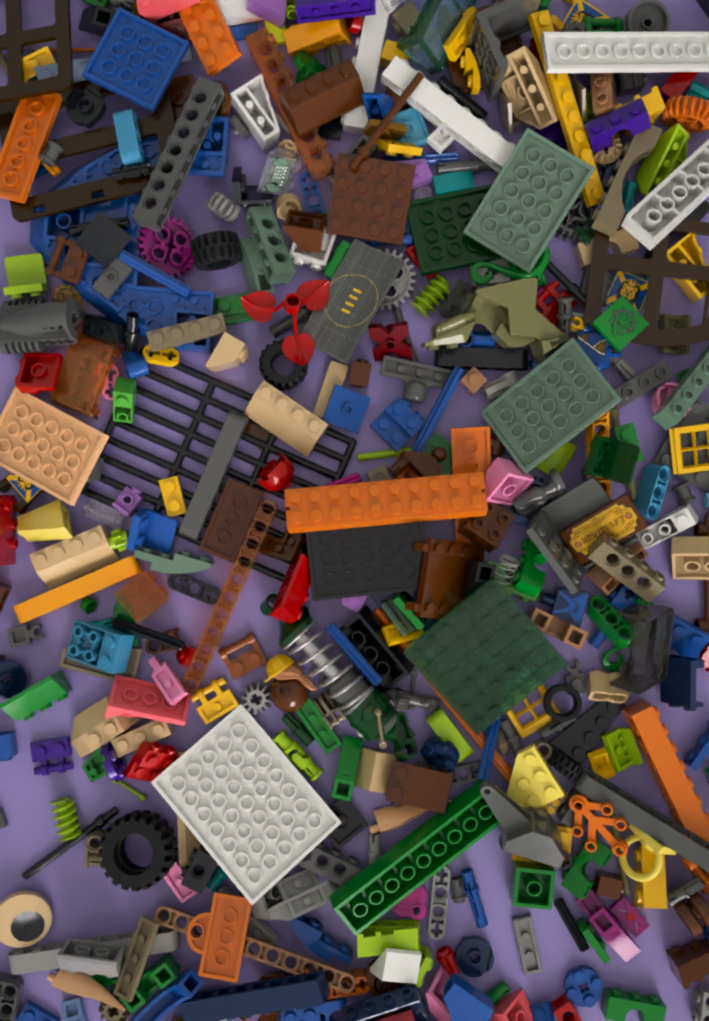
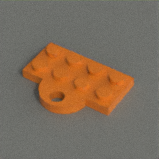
M214 892L211 911L198 914L189 923L187 928L188 944L195 952L202 954L198 976L238 983L252 908L246 897ZM196 925L202 928V935L200 937H195L192 934V929Z

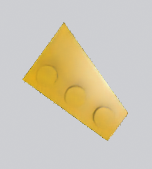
M636 846V850H634L635 872L644 874L649 872L654 866L655 854L644 846ZM663 854L662 869L654 879L647 882L634 880L633 906L667 909L665 854Z

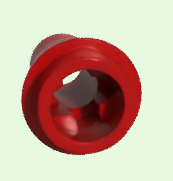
M449 945L440 947L435 952L437 961L445 969L449 977L453 973L458 975L460 971L453 949Z

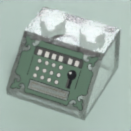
M282 146L271 151L268 154L257 191L276 195H283L292 191L295 185L294 175L299 172L302 164L299 161L301 155Z

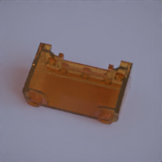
M77 331L79 333L78 343L69 346L59 374L56 390L50 391L49 398L51 403L98 420L101 411L97 410V404H101L99 399L112 364L115 365L116 363L113 359L116 356L121 357L120 352L124 348L116 343H108Z

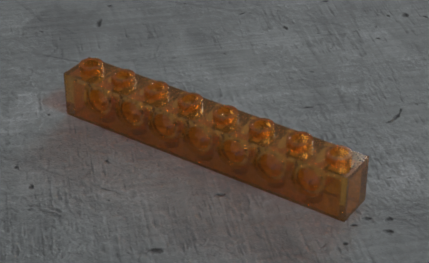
M265 27L246 36L247 48L260 74L262 73L268 91L313 183L333 174L336 163L332 154L328 155L326 151L327 144L323 136L319 137L317 133L319 128L298 137L279 103L280 93L283 91L279 87L282 85H286L288 88L293 86L292 79L294 77L290 68H286L283 63L285 58L281 50L277 51L275 47L277 42L273 33L269 34ZM265 51L271 52L269 55L262 54ZM273 68L279 69L276 73L271 72ZM306 137L313 138L311 142L304 141ZM314 154L322 155L318 160L312 158Z

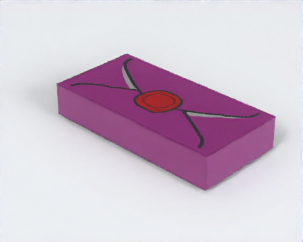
M624 895L609 906V909L635 938L650 926Z

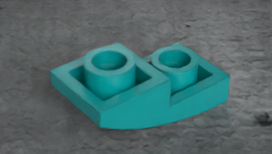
M451 172L432 178L435 196L475 188L472 172Z

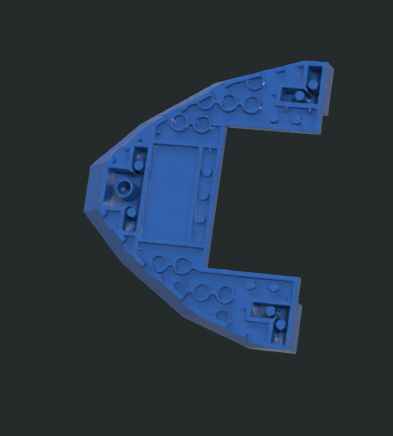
M214 117L187 175L225 178L226 164L229 162L231 137L229 117ZM158 136L141 139L145 162L142 163L148 162L151 167L156 166L161 154ZM118 145L73 169L47 192L112 177L113 168L120 167L123 169L124 167ZM103 192L93 194L94 198L104 196ZM142 193L31 220L29 242L38 253L43 255L44 260L49 265L57 243L55 241L57 235L75 242L79 236L71 237L69 224L91 222L97 213L101 211L111 219L128 216L130 229L124 231L132 238L123 250L138 257L141 250L137 249L136 246L141 244V242L137 241L136 238L142 236L139 230L143 229V227L139 226L132 216ZM45 206L35 208L36 213L46 211ZM67 246L63 248L56 271H61L69 249ZM91 255L89 256L79 286L62 280L64 284L108 318L127 324L128 312L139 313V336L148 339L146 334L148 331L215 315V292L191 290L189 295L184 297L169 288L138 286L139 271L132 268L133 272L111 299L108 300L92 287L107 268ZM214 337L173 348H176L178 351L212 354Z

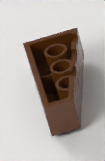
M707 938L693 939L687 944L674 945L670 949L665 950L671 970L684 990L690 988L689 983L695 980L700 983L709 974V940Z

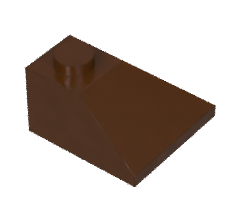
M289 209L283 224V230L301 250L311 254L321 253L327 215Z

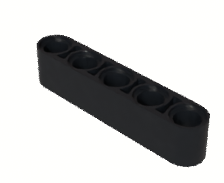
M439 347V350H435L434 366L446 369H453L454 366H459L462 369H472L475 367L478 370L512 371L516 369V371L528 370L529 351L526 349L471 347L447 349L446 347Z

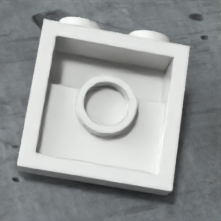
M325 227L321 253L314 254L301 250L293 241L289 252L292 262L298 266H303V264L310 265L312 270L321 272L330 261L337 235L326 234Z

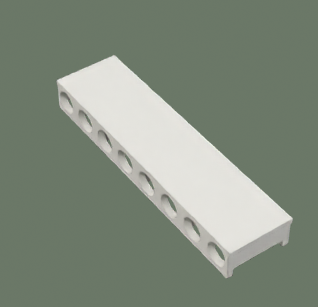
M709 139L627 213L621 224L627 232L650 251L709 196Z

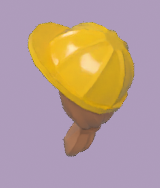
M276 654L269 659L267 663L269 678L264 680V683L272 678L276 680L297 679L307 689L312 691L317 689L312 679L306 676L302 668L295 663V659L293 660L284 654Z

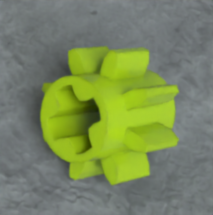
M121 527L110 531L111 536H108V541L113 550L118 548L119 552L126 550L129 538L128 530L122 531Z

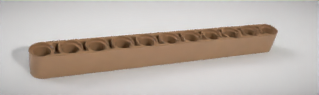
M164 905L156 910L154 917L160 925L187 934L189 923L197 915L171 905ZM163 909L169 912L168 920H164L161 917ZM180 916H184L187 919L185 927L179 924ZM194 926L192 929L193 936L200 937L202 933H199L196 926ZM246 935L243 955L295 975L307 973L305 965L312 963L315 966V971L331 970L334 977L331 980H327L330 988L344 993H349L355 988L356 978L348 970L258 937ZM251 943H257L260 946L258 953L251 951ZM273 949L278 952L276 960L269 958V950ZM289 956L295 957L297 964L293 967L289 966L286 962ZM344 977H350L353 983L351 986L345 987L341 980Z

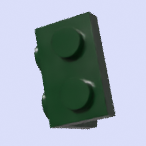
M594 435L590 443V453L585 462L584 474L603 477L629 485L632 481L640 447L613 438Z

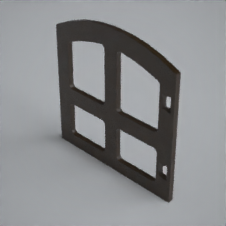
M625 212V214H624V216H623V218H622V221H621L620 225L623 223V221H624V219H625V217H626V215H627L626 212ZM683 220L671 232L709 236V223ZM597 230L594 231L583 317L584 323L596 329L591 323L603 313L600 307L606 270L644 274L649 278L644 310V319L649 325L629 343L645 346L673 347L697 344L709 340V266L667 261L669 234L652 249L651 259L609 254L608 244L610 236ZM665 277L701 281L707 284L701 325L660 330L658 328L663 279Z

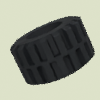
M232 231L209 232L196 237L190 242L194 265L198 270L214 271L225 269L243 259L238 234Z
M280 339L281 341L274 340L271 345L268 343L266 349L262 350V355L259 357V370L265 381L279 390H290L304 381V377L307 375L308 363L305 365L295 363L293 371L288 375L276 374L272 364L276 357L283 355L282 343L284 339Z

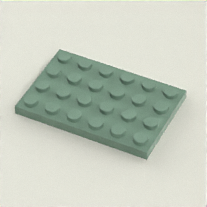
M527 127L463 231V234L530 274L596 168Z
M572 338L480 413L521 470L527 474L622 401V399L577 341Z

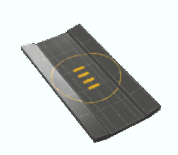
M355 238L329 282L328 303L323 309L312 312L300 334H309L314 341V348L342 362L348 363L405 261L373 248Z

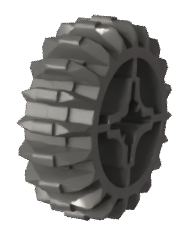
M581 193L575 201L576 205L572 206L566 215L564 224L561 223L556 231L559 233L558 239L565 236V242L570 237L572 242H575L577 238L579 240L583 239L584 236L588 237L591 234L590 231L595 230L591 228L594 222L591 217L597 205L586 208ZM581 208L585 210L586 216L582 214ZM576 210V212H575V214H574L575 217L572 218L571 221L569 222V219L571 218V217H570L571 213H573V212ZM576 225L579 227L580 225L582 228L570 229L569 226Z

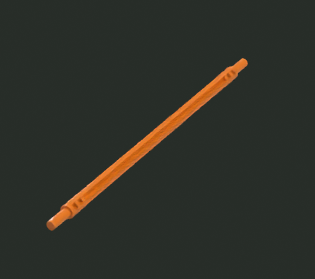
M380 607L374 610V613L385 626L393 624ZM410 641L400 643L399 645L416 664L417 670L483 751L486 736ZM495 749L492 764L509 784L512 769Z

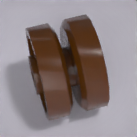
M698 892L692 894L690 899L686 898L687 903L682 900L673 906L695 938L704 932L702 925L698 921L699 919L709 928V905Z

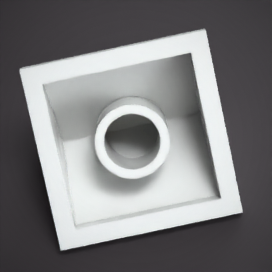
M386 948L370 967V972L381 981L417 984L422 956L421 951Z

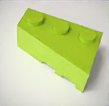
M377 919L357 935L358 958L380 956L386 948L419 951L420 920Z

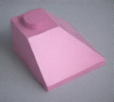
M497 457L486 471V489L484 493H486L487 502L511 507L513 505L512 500L523 493L535 479L529 473L525 474L511 460Z
M442 966L438 969L429 986L426 998L429 1011L439 1021H451L448 1007L443 999L442 989L450 977Z

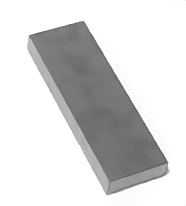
M531 914L511 917L524 976L543 972Z

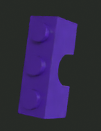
M639 98L585 123L584 127L591 148L596 153L612 146V137L618 131L628 129L631 136H634L651 128L648 111L642 98Z

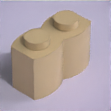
M593 670L588 673L586 686L587 698L589 700L626 703L630 697L627 675L620 672L608 674L601 670Z

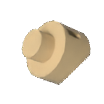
M285 193L279 196L275 202L276 213L279 219L285 220L289 209L302 211L301 201L295 194Z

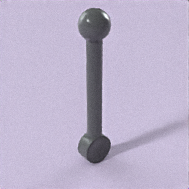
M412 670L410 672V676L412 677L410 693L413 694L415 689V678L418 675V673L415 670ZM409 705L408 709L414 710L415 706Z

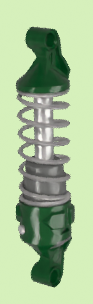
M270 594L261 603L260 610L264 615L270 616L272 607L269 606L268 602L274 605L277 594ZM302 605L301 610L303 612L300 619L292 624L279 620V646L283 650L288 649L289 655L296 653L300 649L303 650V654L298 660V665H304L311 660L314 662L308 671L309 677L321 671L324 673L318 681V687L321 688L328 685V698L334 699L338 703V710H344V716L349 721L351 727L357 729L356 733L360 737L363 736L367 741L380 740L377 716L374 714V710L379 708L382 710L380 716L384 740L393 742L395 758L399 761H406L415 757L418 752L414 739L416 734L410 729L406 714L396 711L394 702L388 699L386 694L381 693L373 685L369 686L363 679V674H355L352 670L354 663L349 664L343 670L338 667L337 663L344 656V652L339 653L332 659L326 654L334 645V641L327 643L321 648L317 641L322 637L324 631L321 630L312 637L307 633L314 624L308 608ZM316 666L319 668L316 671L312 672ZM325 677L329 679L328 681L322 683Z

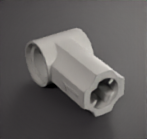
M515 369L501 375L500 378L482 385L485 397L489 401L501 396L520 381V378Z

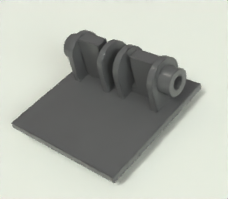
M459 279L441 307L439 315L449 319L458 314H464L470 302L467 300L466 295L475 293V290L462 279Z

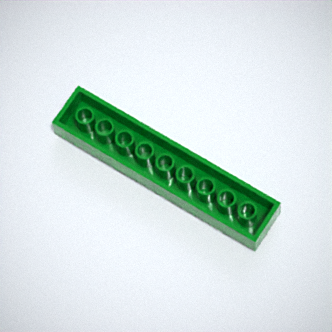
M484 780L477 781L447 805L445 814L437 812L329 896L333 909L355 936L499 825L498 820L480 793V784Z

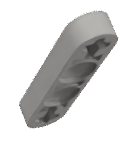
M448 865L443 868L446 872L443 874V882L440 881L439 873L432 876L427 927L429 936L434 940L442 939L446 930L451 878ZM443 887L445 894L437 896L435 894L436 888ZM436 906H441L444 910L442 914L435 915L433 909ZM435 920L438 921L440 929L437 933H434L433 930L435 929Z

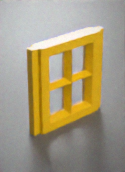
M709 423L668 429L673 475L709 470V463L698 464L697 450L708 449L709 457ZM706 430L707 445L696 446L695 432ZM691 432L692 447L682 448L680 434ZM693 451L694 465L683 466L682 452Z
M538 676L499 699L500 704L522 739L545 726L553 719L546 712L537 716L533 710V707L543 702V697L547 691ZM538 689L542 698L530 705L525 696ZM522 698L527 707L515 714L510 705ZM551 699V706L556 713L561 714L558 708L556 707L555 703ZM530 711L534 720L522 726L517 717Z

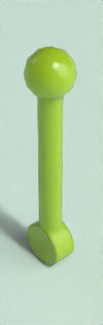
M115 779L112 780L113 783H119L139 797L140 801L146 800L145 794H140L123 781L115 782Z

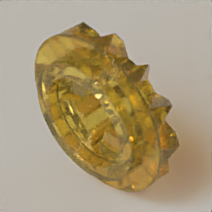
M68 284L59 285L52 294V302L64 301L66 299L65 295L72 296L71 298L80 304V308L82 307L81 301L83 298H81L80 292L74 286Z

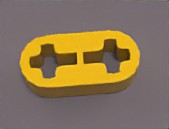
M148 344L143 348V357L147 363L174 367L180 361L179 352L176 348L172 347L156 351L152 357H149L151 353L150 345ZM170 354H174L172 360H168Z

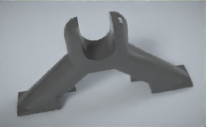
M389 688L385 691L388 699L396 702V711H408L409 705L422 707L428 711H437L441 703V699L409 693L400 688Z

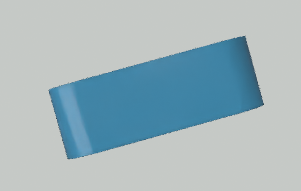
M133 108L113 113L120 157L124 166L145 162L138 121Z
M649 463L644 469L634 503L644 518L654 520L659 515L671 475V470L666 465Z

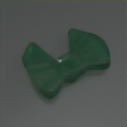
M591 217L586 219L589 227L586 231L579 225H576L574 228V234H578L579 240L585 245H589L591 238L594 237L595 229L591 228L594 220Z

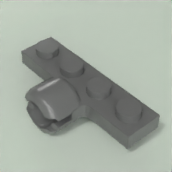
M384 355L379 375L403 380L405 382L403 398L409 402L422 403L426 400L428 387L432 386L443 389L452 370Z

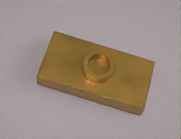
M370 119L363 128L364 134L371 136L382 120ZM390 122L380 138L383 140L392 139L400 141L407 132V125Z

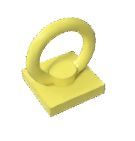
M630 824L628 828L634 834L624 839L628 843V848L632 843L640 841L646 849L655 854V863L649 872L641 874L631 869L627 861V854L619 857V862L625 874L631 879L647 882L654 879L660 873L663 866V854L676 855V852Z

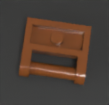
M253 632L248 633L247 637L218 650L220 657L223 659L234 680L268 662ZM250 643L252 644V649L230 659L229 654Z

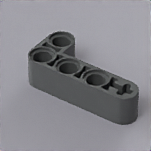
M0 972V1021H17L24 988V980L19 975Z

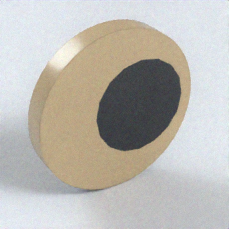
M19 891L7 896L0 903V941L5 945L14 948L28 947L39 942L49 931L52 923V910L47 899L41 894L34 891Z

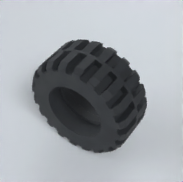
M136 810L120 817L103 833L105 837L100 840L99 845L102 849L98 851V857H102L100 866L105 868V876L107 878L111 877L113 879L112 883L115 886L120 884L122 885L121 889L126 891L130 887L132 891H139L141 888L146 890L152 885L157 884L169 873L170 868L175 863L174 857L177 856L178 849L174 848V846L178 842L177 838L172 836L175 831L172 827L168 828L167 824L169 822L165 818L161 820L159 819V814L153 813L151 815L149 810H143L142 812ZM128 834H141L150 842L153 849V859L149 866H137L128 859L124 849L125 839Z

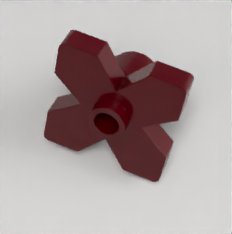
M407 321L396 322L386 327L381 323L369 325L370 339L378 342L373 348L375 361H381L384 355L389 356L391 352L401 359L412 358V345L404 340L409 335Z

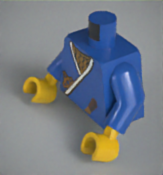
M580 317L572 319L578 326L571 324L570 330L577 331L580 329V332H577V343L600 372L610 367L611 358L622 356V350L617 352L598 330L586 323L582 324Z

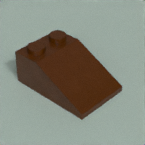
M394 761L385 800L445 814L453 774Z

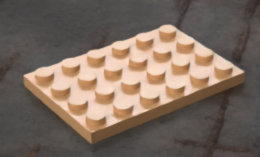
M15 387L0 415V466L65 503L74 506L109 436L29 393H21Z

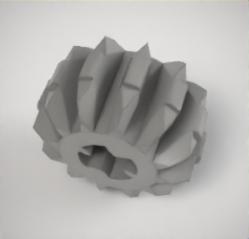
M215 191L209 197V201L206 204L209 210L227 223H232L234 219L236 220L240 212L238 205H234L233 201L220 192Z
M260 681L257 682L256 687L251 682L249 684L250 689L248 687L243 689L246 694H241V698L245 699L242 702V706L248 705L247 712L251 708L254 709V715L257 714L258 709L262 714L265 712V708L270 709L271 705L268 702H272L269 696L270 690L266 691L268 685L265 684L262 688L260 687ZM255 694H256L257 696H261V699H260L259 702H258L257 699H255V700L253 699V697L255 696Z

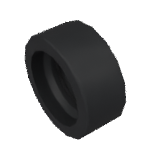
M556 684L545 692L543 707L551 718L561 722L575 719L580 713L582 699L574 687L566 684ZM565 691L572 696L574 705L569 713L559 714L553 710L551 699L555 693Z

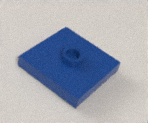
M335 384L322 420L358 434L371 398Z

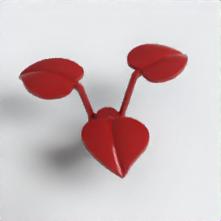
M318 279L301 284L297 288L296 293L288 294L285 297V301H281V304L274 308L276 306L275 297L267 291H255L241 296V303L248 316L258 322L271 320L272 312H277L282 307H284L288 314L293 315L294 336H288L284 339L282 351L289 360L299 365H305L313 356L314 341L307 333L298 335L297 313L300 310V305L304 304L307 309L312 311L321 310L326 306L329 299V280Z

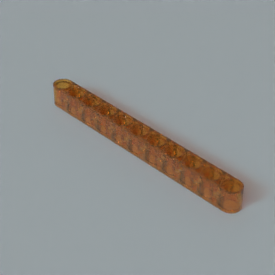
M268 499L261 502L183 678L182 685L188 694L195 693L204 680L258 557L259 550L278 511V505L274 500ZM266 503H270L273 506V512L270 514L264 511ZM257 521L265 523L264 531H259L256 528ZM249 539L257 540V548L253 549L249 546ZM242 556H247L250 559L249 566H244L241 563ZM234 574L241 575V583L234 582ZM229 591L234 594L235 598L233 601H229L226 598V592ZM219 609L226 611V618L219 617ZM210 628H218L219 635H213L210 632ZM204 644L211 647L210 653L203 650ZM195 662H201L204 669L198 670ZM188 679L194 680L196 687L189 686Z

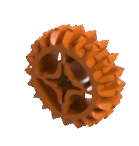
M679 95L665 102L666 108L662 111V122L665 126H670L671 128L674 124L679 123L689 134L703 133L709 130V100H703L702 97Z

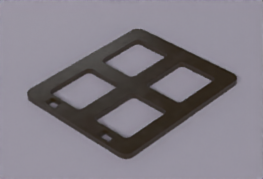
M5 0L6 33L0 35V51L7 50L8 84L0 87V103L70 90L74 84L70 0H55L56 22L54 25L22 31L21 0ZM56 40L57 76L24 82L23 48L27 45Z

